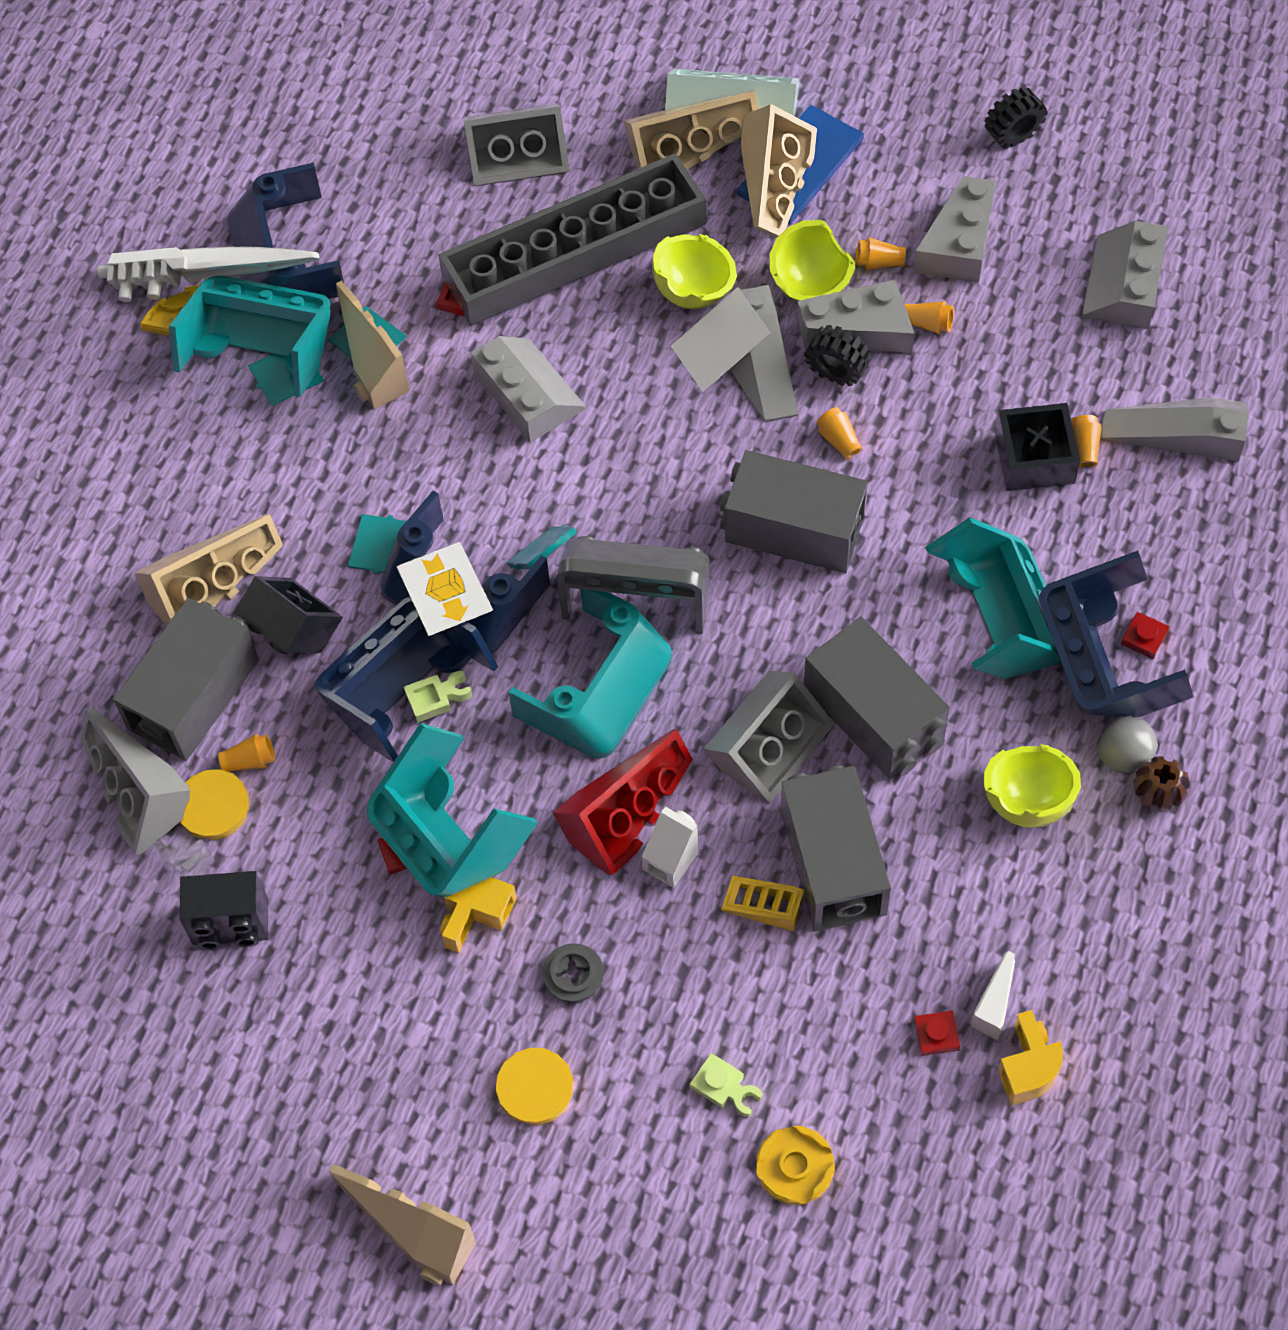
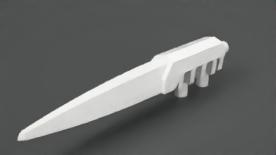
M175 247L112 253L107 265L98 266L97 273L99 278H107V282L116 289H119L118 299L122 302H131L132 292L137 290L138 285L148 289L147 297L149 299L158 300L160 299L161 287H165L166 282L173 286H180L181 277L190 283L200 282L201 279L216 275L230 277L253 274L316 261L319 259V254L312 251L266 247H210L181 250Z

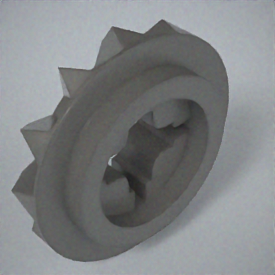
M571 943L556 948L547 957L543 966V980L549 993L558 997L563 1003L565 1001L580 1003L589 996L593 997L596 990L603 983L604 969L600 957L594 950L582 944ZM569 960H573V964L576 965L578 971L584 970V974L578 977V986H574L569 977H563V974L569 971Z

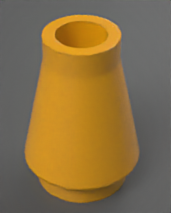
M867 237L866 240H859L857 243L856 266L864 267V270L895 266L903 267L905 264V247L896 246Z
M945 301L905 304L911 325L939 335L942 332L951 331L954 319L953 305H946Z
M835 407L818 418L816 421L819 427L818 433L836 448L846 460L862 451L863 447L856 437L846 412H841L838 407Z
M1093 415L1073 417L1071 422L1080 459L1079 468H1085V466L1096 467L1098 465L1097 457L1102 426L1098 423L1097 417Z
M256 733L231 748L219 752L218 759L221 769L227 772L268 768V764L275 762V752L267 734L259 736Z

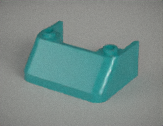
M223 275L208 277L201 283L169 325L173 371L180 373L193 354L204 358H215L223 353L228 345L287 356L286 368L293 374L294 396L301 397L320 368L331 314L330 301L324 295Z
M969 517L925 547L928 554L948 562L950 567L948 568V574L956 585H962L973 591L994 644L986 649L985 655L972 662L975 670L1008 679L1062 663L1039 602L1040 593L1046 585L1031 550L1022 539Z
M580 589L583 611L602 620L606 630L619 637V640L585 692L572 686H559L550 692L544 702L514 687L508 693L513 717L590 757L605 758L615 751L671 663L672 652L668 642L633 604L609 592Z
M420 723L371 795L367 804V817L428 894L449 897L502 873L511 863L538 822L531 817L493 808L473 839L470 840L444 809L454 791L453 778L445 767L465 738L461 734Z

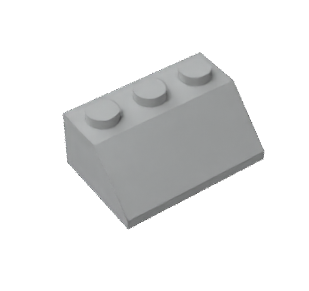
M558 103L463 117L474 186L570 171L561 107Z
M1133 221L1098 235L1082 317L1149 329L1169 226Z
M498 336L471 352L475 376L530 443L586 409L584 403L528 338Z
M768 671L705 746L704 751L722 772L766 802L771 803L780 792L782 781H786L794 775L835 723L795 673Z

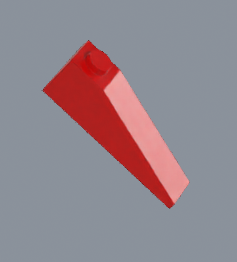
M672 729L578 790L552 813L568 842L607 875H613L638 853L643 842L636 839L646 822L652 825L655 824L660 816L654 811L662 795L673 794L693 759L678 730Z

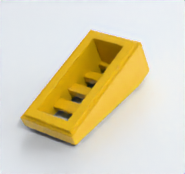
M732 875L721 911L794 932L803 904L805 889ZM740 887L747 889L742 905L735 904ZM754 891L761 893L757 907L750 906ZM768 895L775 897L771 910L764 909ZM782 899L789 901L786 913L779 911Z

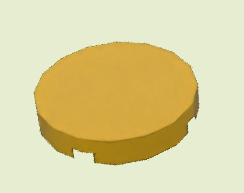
M220 769L205 770L193 775L185 782L190 789V800L186 804L183 820L180 822L182 827L192 836L200 839L220 840L234 834L244 824L248 816L250 798L243 782L233 773Z
M527 1048L514 1053L503 1063L497 1075L496 1093L501 1108L511 1119L524 1124L540 1126L554 1121L566 1111L572 1098L574 1082L568 1064L558 1054L545 1048Z
M792 1126V1128H781L773 1131L762 1142L756 1156L757 1176L763 1189L775 1200L788 1205H804L818 1199L829 1188L835 1172L834 1156L828 1142L817 1131L804 1126Z

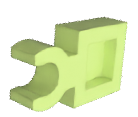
M464 671L452 673L447 681L442 683L438 675H434L404 687L406 697L417 723L451 711L449 703L451 700L463 702L472 697L470 686L464 689L455 688L457 684L466 681Z
M712 1053L690 1083L691 1089L721 1108L724 1107L728 1100L732 1101L736 1111L744 1117H750L752 1110L743 1105V1098L753 1096L759 1101L763 1098V1093L757 1087L739 1084L744 1078V1073Z

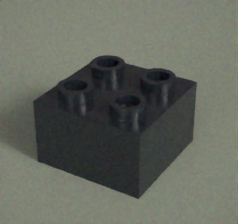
M1067 403L998 410L994 433L1006 491L1075 484L1080 459Z
M254 576L234 613L245 620L244 623L249 627L250 631L263 634L270 640L269 645L282 654H288L289 652L306 654L307 652L320 653L328 644L343 618L294 579L284 577Z
M257 871L180 877L179 920L193 946L198 945V948L203 950L218 949L222 943H235L241 947H252L257 945L260 940H268V897Z

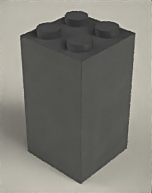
M745 450L741 463H734L730 478L733 486L731 492H724L720 505V511L724 512L720 529L725 530V542L847 573L865 517L868 481Z
M187 598L113 698L127 730L187 761L259 661L255 644L249 633V627L236 617L229 619L219 614V611L214 606L205 601L198 603Z
M862 616L805 658L804 686L828 716L889 780L898 773L901 776L908 774L918 762L916 759L925 752L929 755L935 753L944 744L950 707Z
M836 765L827 768L822 773L809 776L808 774L800 773L789 777L786 781H782L780 811L801 887L805 889L804 898L813 931L886 916L891 887L855 765L849 767Z

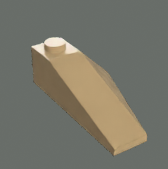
M752 90L624 121L630 150L638 169L676 153L686 170H689L711 157L713 153L741 137L743 116L759 108L755 91Z
M266 514L166 556L134 573L148 605L167 626L187 598L198 603L205 601L214 607L225 596L232 599L239 592L235 585L246 574L255 575L281 549L283 544L270 514Z

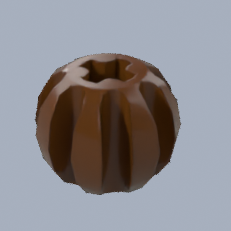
M1164 756L1153 757L1151 762L1144 761L1136 771L1137 778L1133 781L1135 795L1143 796L1141 804L1148 809L1151 805L1156 804L1160 812L1170 811L1172 804L1179 806L1188 796L1187 789L1190 787L1188 773L1181 771L1182 764L1175 759L1173 761H1166Z

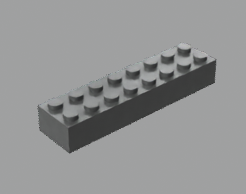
M674 153L438 254L442 279L449 286L452 296L459 303L466 320L472 326L652 248L667 236L669 238L679 236L705 225L706 199L677 154Z

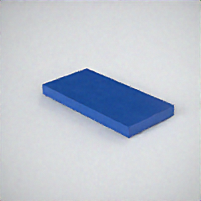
M811 104L798 119L817 128L814 159L811 166L805 169L802 177L805 182L802 189L796 192L793 199L794 209L788 221L790 225L864 139L863 132ZM745 179L737 188V195L750 202Z

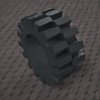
M1020 87L1019 91L1016 88L1011 90V95L1004 94L1002 96L1003 100L1001 102L997 100L993 104L995 108L989 109L987 112L989 116L985 117L984 122L986 124L984 126L1004 149H1008L1009 146L1014 147L1018 142H1024L1027 137L1029 139L1034 136L1032 133L1041 129L1039 124L1045 123V116L1048 113L1047 108L1030 88Z
M826 325L825 328L822 326L816 331L806 348L804 357H806V364L811 365L810 369L813 372H819V377L829 378L828 381L831 382L837 381L838 385L843 387L846 383L849 387L853 386L854 383L856 384L870 362L871 352L867 351L869 347L866 343L860 344L862 339L859 336L855 338L851 336L853 332L847 330L845 333L842 332V327L836 326L833 329L832 325Z

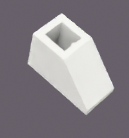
M665 806L642 854V868L647 873L674 888L698 855L697 825L691 816L680 810L674 812Z

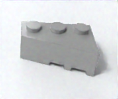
M967 176L961 178L916 249L913 273L979 282L996 180Z
M896 280L798 301L797 324L805 348L808 347L820 327L823 326L825 328L826 325H832L833 329L839 326L842 327V332L846 333L847 330L853 332L851 336L854 338L859 336L862 339L860 344L866 343L869 347L867 350L871 353H880V351L902 352V354L908 355L913 353L915 333Z

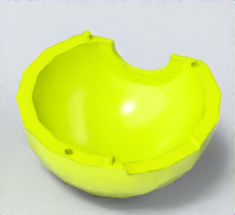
M803 220L787 227L776 238L770 251V272L776 285L787 297L796 301L842 291L848 286L855 270V261L849 253H845L842 250L832 230L822 220Z
M683 234L670 238L667 236L658 243L653 254L652 271L657 288L671 303L685 309H703L717 304L732 289L737 277L736 265L728 250L707 235L699 234L694 236Z
M1040 744V746H1021L1008 751L1003 749L992 757L984 771V788L991 806L1003 818L1023 828H1037L1049 826L1071 811L1081 789L1080 772L1071 758L1058 749Z

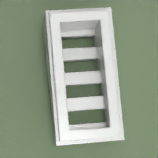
M1010 951L1004 953L973 1013L970 1023L972 1028L998 1040L1004 1024L1015 963V954Z

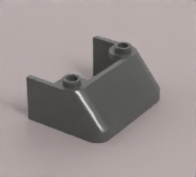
M580 536L568 543L559 563L557 574L562 620L570 619L574 589L695 601L696 634H703L710 587L709 558L702 550L695 547L680 549L602 541L588 536Z

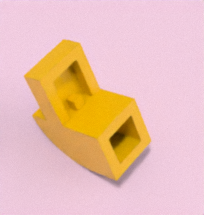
M491 877L449 897H444L447 910L453 912L452 914H446L440 927V934L442 935L445 948L459 953L474 921L502 931L517 900L515 886Z
M1032 1010L1017 1014L1014 1028L1024 1052L1002 1058L998 1068L1011 1106L1036 1099L1045 1094L1055 1083L1063 1060L1061 1041L1045 1045L1048 1043L1047 1031L1042 1021L1036 1022Z

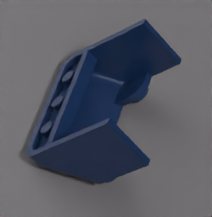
M314 162L265 173L254 180L227 216L233 247L273 248L265 211L322 198ZM339 260L307 268L304 263L282 269L240 275V278L244 280L321 294L328 299L339 297L336 283L341 280L344 283Z
M434 490L400 528L381 580V589L384 597L394 605L410 597L397 566L424 556L433 544L434 531L444 521L439 494ZM541 555L520 581L509 574L498 573L490 576L483 583L482 588L493 611L466 622L478 629L491 654L500 648L550 586L547 558Z
M1138 550L1049 583L1042 589L1039 596L1042 611L1077 705L1087 714L1141 717L1194 698L1185 669L1146 684L1140 681H1131L1118 686L1096 627L1111 621L1116 616L1118 602L1114 592L1148 580Z
M407 597L399 602L318 676L315 688L325 703L361 742L394 763L398 754L387 738L392 732L393 723L385 713L405 695V686L420 681L433 668L443 673L459 671L471 659L493 672L498 668V665L478 629L468 622H463L428 636L411 597Z

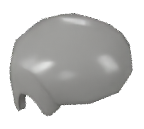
M1125 716L1115 719L1105 728L1097 748L1100 759L1110 769L1122 773H1132L1144 761H1151L1158 749V742L1154 730L1146 721L1138 717Z

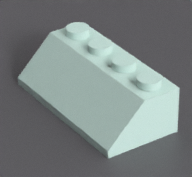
M673 69L667 74L665 110L754 90L759 109L771 104L795 116L800 78Z

